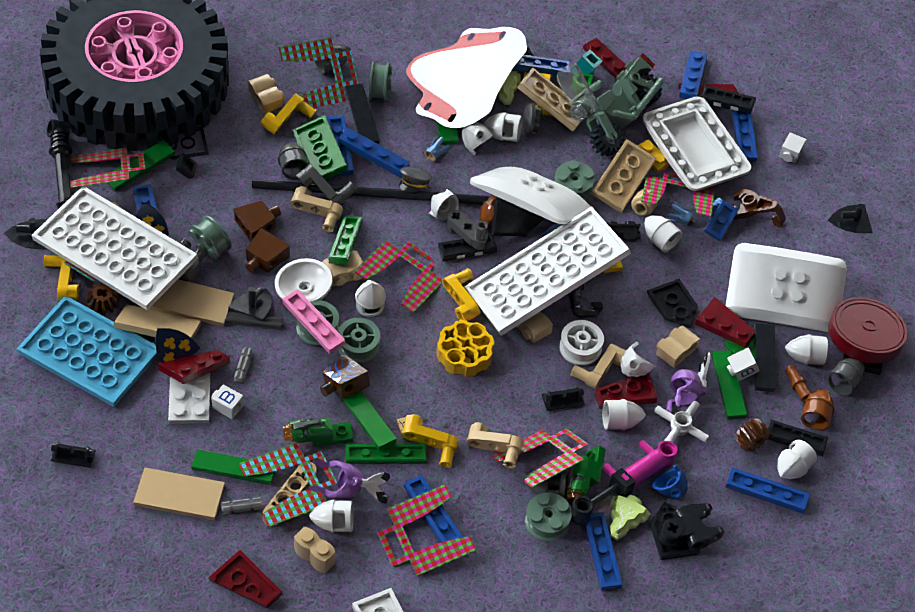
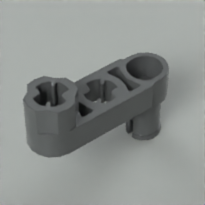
M309 164L296 175L305 187L308 188L314 182L329 201L338 203L341 206L348 197L357 191V188L349 182L340 191L335 192L312 164Z
M452 210L448 213L447 231L449 233L458 234L475 249L482 250L486 248L488 241L487 222L479 221V223L475 224L459 210Z

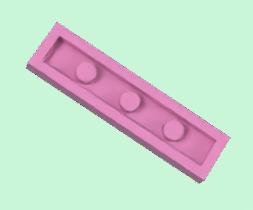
M298 289L282 299L286 308L329 354L345 345V339Z

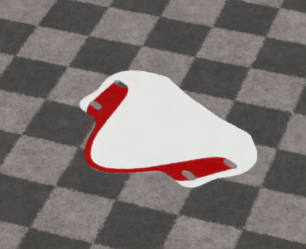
M512 27L492 29L470 28L462 33L457 43L453 46L415 57L406 69V73L409 79L423 93V97L416 107V112L419 115L435 119L441 125L450 128L469 126L489 114L500 88L512 68L527 50L523 33ZM506 31L504 38L499 39L501 32ZM471 33H475L472 40H467ZM432 103L429 110L425 111L424 107L426 104ZM452 114H456L454 120L452 122H448L450 116Z

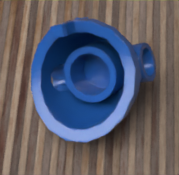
M676 464L673 466V469L655 477L651 484L661 495L674 499L683 497L688 491L686 474Z

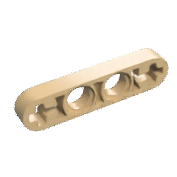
M309 461V463H310V465H311V467H312V469H313V471H314V473H315V475H316V466H315L314 463H312V462ZM301 465L298 466L264 508L263 513L277 505L280 498H289L305 491L310 486L306 475L304 476ZM292 483H299L301 488L293 490L290 488V485Z

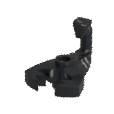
M584 284L568 293L572 312L576 317H596L603 310L602 302H591L593 309L580 310V294L584 290Z

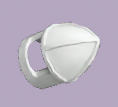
M506 112L497 113L489 117L484 122V126L498 140L519 142L522 116L507 114Z
M654 215L645 218L646 235L652 244H655L664 253L676 246L682 237V231L671 220ZM677 233V236L672 242L668 241L674 234Z
M367 280L355 293L356 309L361 315L366 317H375L381 314L386 300L384 288L377 282ZM380 307V310L376 313L368 314L365 312V308L376 309Z
M807 334L790 341L785 346V349L792 358L805 365H824L827 358L828 341L827 337Z
M625 399L605 400L603 404L602 419L605 429L626 430L637 425L646 416L640 406Z
M793 441L789 449L783 450L778 458L777 469L780 477L796 479L804 476L816 462L817 455L814 449L805 441Z
M333 499L323 502L313 509L309 517L314 524L332 533L352 532L354 521L353 501H335Z

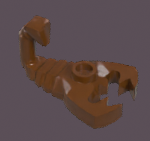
M744 188L733 196L734 201L740 200L742 203L733 220L748 218L758 213L770 211L777 214V216H772L774 226L781 227L786 220L781 205L771 198L758 196L755 192Z

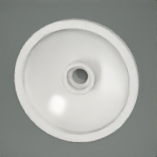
M315 259L294 260L283 266L275 278V289L281 299L298 289L311 302L321 300L329 293L332 287V275L329 268L324 263Z

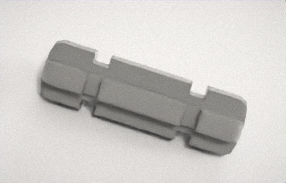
M247 347L242 350V356H240L237 371L234 375L235 382H245V375L248 372L250 359L253 356V350Z
M256 497L252 498L253 500H234L233 503H230V501L222 502L223 514H230L231 511H234V513L251 511V508L259 510L262 509V499Z

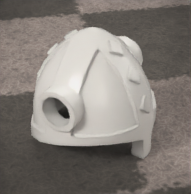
M478 122L463 127L462 130L464 145L473 155L476 154L473 149L493 136V133L487 127Z
M448 189L445 192L432 196L429 214L440 221L447 220L450 211L458 210L459 202L457 196Z
M638 342L630 346L624 352L625 354L621 359L622 373L629 377L644 376L656 367L636 354L634 348L639 344Z

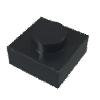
M183 153L178 157L176 171L191 179L195 175L197 162Z

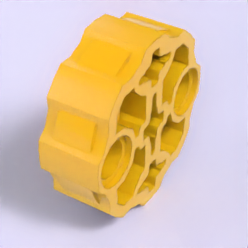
M466 320L455 321L453 325L442 329L439 342L437 343V358L445 366L446 371L453 375L461 374L465 377H471L482 370H486L491 364L494 339L486 331L485 326L478 322L471 323Z

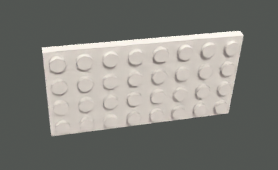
M84 186L31 235L37 243L146 310L198 259L197 253Z
M590 207L571 219L569 223L561 225L464 287L502 336L627 257L631 252L600 215Z

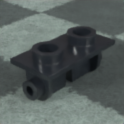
M617 221L606 222L619 238L620 234H623V240L636 241L640 239V231L637 230L641 224H636L635 221H626L625 224H617Z
M579 386L563 391H547V393L542 394L546 411L585 405L582 397L584 390L579 388Z
M57 442L52 444L51 451H53L50 461L91 468L96 450L90 449V447L83 448Z

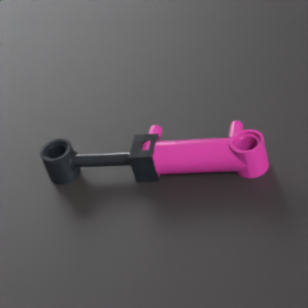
M641 440L639 447L648 455L625 470L621 468L615 471L608 463L605 464L603 470L611 477L609 488L592 499L585 496L575 498L571 509L572 522L578 525L587 524L595 506L615 493L626 498L633 493V489L663 468H670L678 451L677 446L671 441H662L659 443L658 448L654 450L645 440Z

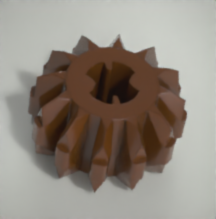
M102 282L99 286L93 284V289H88L86 300L91 310H95L97 313L103 311L105 315L106 310L113 313L114 308H118L120 294L117 291L104 285Z
M759 418L751 419L736 432L735 439L746 452L754 451L756 448H760L762 444H765L764 442L768 440L770 431Z

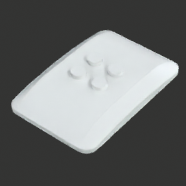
M692 97L644 114L643 122L673 170L690 190L699 191L741 177L750 172V162L704 98Z
M500 167L470 179L471 185L558 224L569 223L571 219L591 207L571 189L534 172L518 167Z
M749 243L738 244L733 254L726 307L739 318L828 332V324L835 307L843 300L847 265L843 260L829 256Z

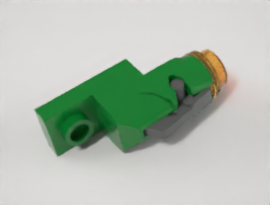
M331 417L290 421L287 425L282 426L284 441H289L290 443L312 442L313 447L353 442L350 422L332 424Z
M602 446L587 451L585 455L581 456L584 459L583 461L568 468L565 494L570 505H573L575 498L579 496L586 497L589 487L600 483L606 451Z

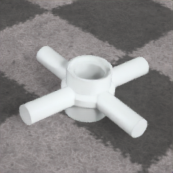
M693 401L686 412L679 411L675 415L660 406L655 408L654 413L671 422L672 431L664 441L674 442L677 436H684L687 433L703 442L707 441L709 435L692 426V415L700 406L697 401Z

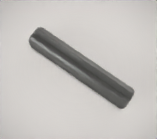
M228 312L226 315V323L282 330L284 323L282 318L266 317L261 321L241 313Z

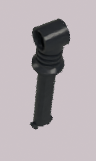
M50 119L47 125V136L50 137L51 142L49 154L55 159L59 200L56 206L60 208L71 198L68 157L72 154V147L69 145L71 125L69 122Z

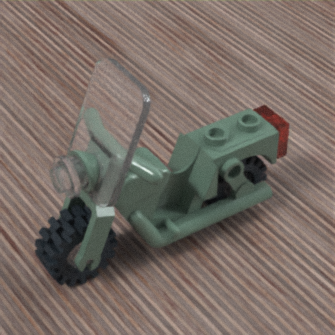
M644 53L634 60H630L625 66L626 70L620 72L616 77L618 80L613 85L612 90H608L597 99L593 92L603 86V81L598 80L589 86L576 63L568 64L557 74V81L571 105V116L575 120L580 121L588 118L587 126L591 131L590 133H592L589 136L591 138L590 144H594L592 148L597 149V154L601 152V156L605 155L608 157L619 151L624 144L622 142L624 137H621L623 132L618 130L625 128L636 120L645 107L652 105L662 95V88L660 87L663 85L664 80L657 77L654 79L653 74L649 75L655 64ZM596 119L599 120V122H600L599 125H597Z

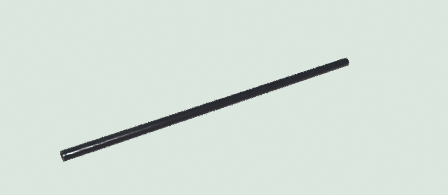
M252 179V188L295 191L296 188L304 186L302 182ZM315 183L308 187V190L313 193H322ZM330 185L335 192L340 191L344 187V185ZM355 186L357 191L352 195L431 201L432 196L441 192L419 191L408 193L400 189ZM453 193L457 196L459 203L483 205L484 201H487L490 197Z

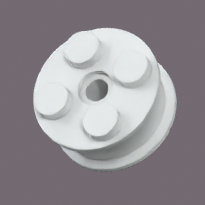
M576 320L570 322L562 331L559 346L560 352L572 364H592L601 355L604 335L601 329L590 321Z

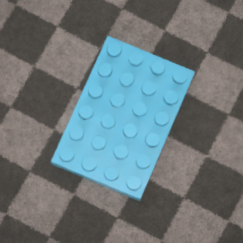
M63 297L17 348L18 354L112 407L116 406L158 356L155 344L133 332L115 329L113 321L69 297Z

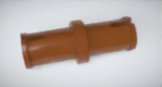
M795 365L788 366L784 372L791 381V387L793 390H796L801 401L805 402L810 395V391L806 386L807 382L805 378L801 377Z

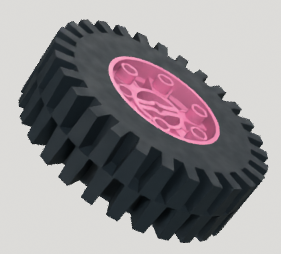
M69 0L70 10L61 6L56 11V20L49 19L46 24L47 34L42 33L40 59L46 96L49 99L50 108L53 113L57 112L59 121L70 123L71 132L79 137L86 131L88 142L97 145L102 136L105 135L107 148L116 150L120 138H125L128 151H137L138 139L146 138L148 148H151L158 143V136L164 135L170 146L175 144V142L178 143V129H181L186 136L191 137L196 134V123L205 128L210 123V113L217 115L221 110V100H226L227 86H229L227 36H225L223 23L218 22L217 13L213 8L207 11L204 0H195L193 2L192 0H86V3L83 0Z

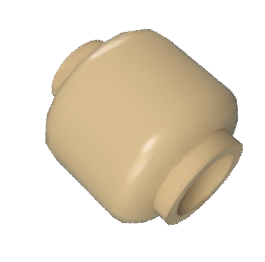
M641 190L633 198L631 206L636 214L649 216L657 207L658 202L655 205L641 202L643 190Z

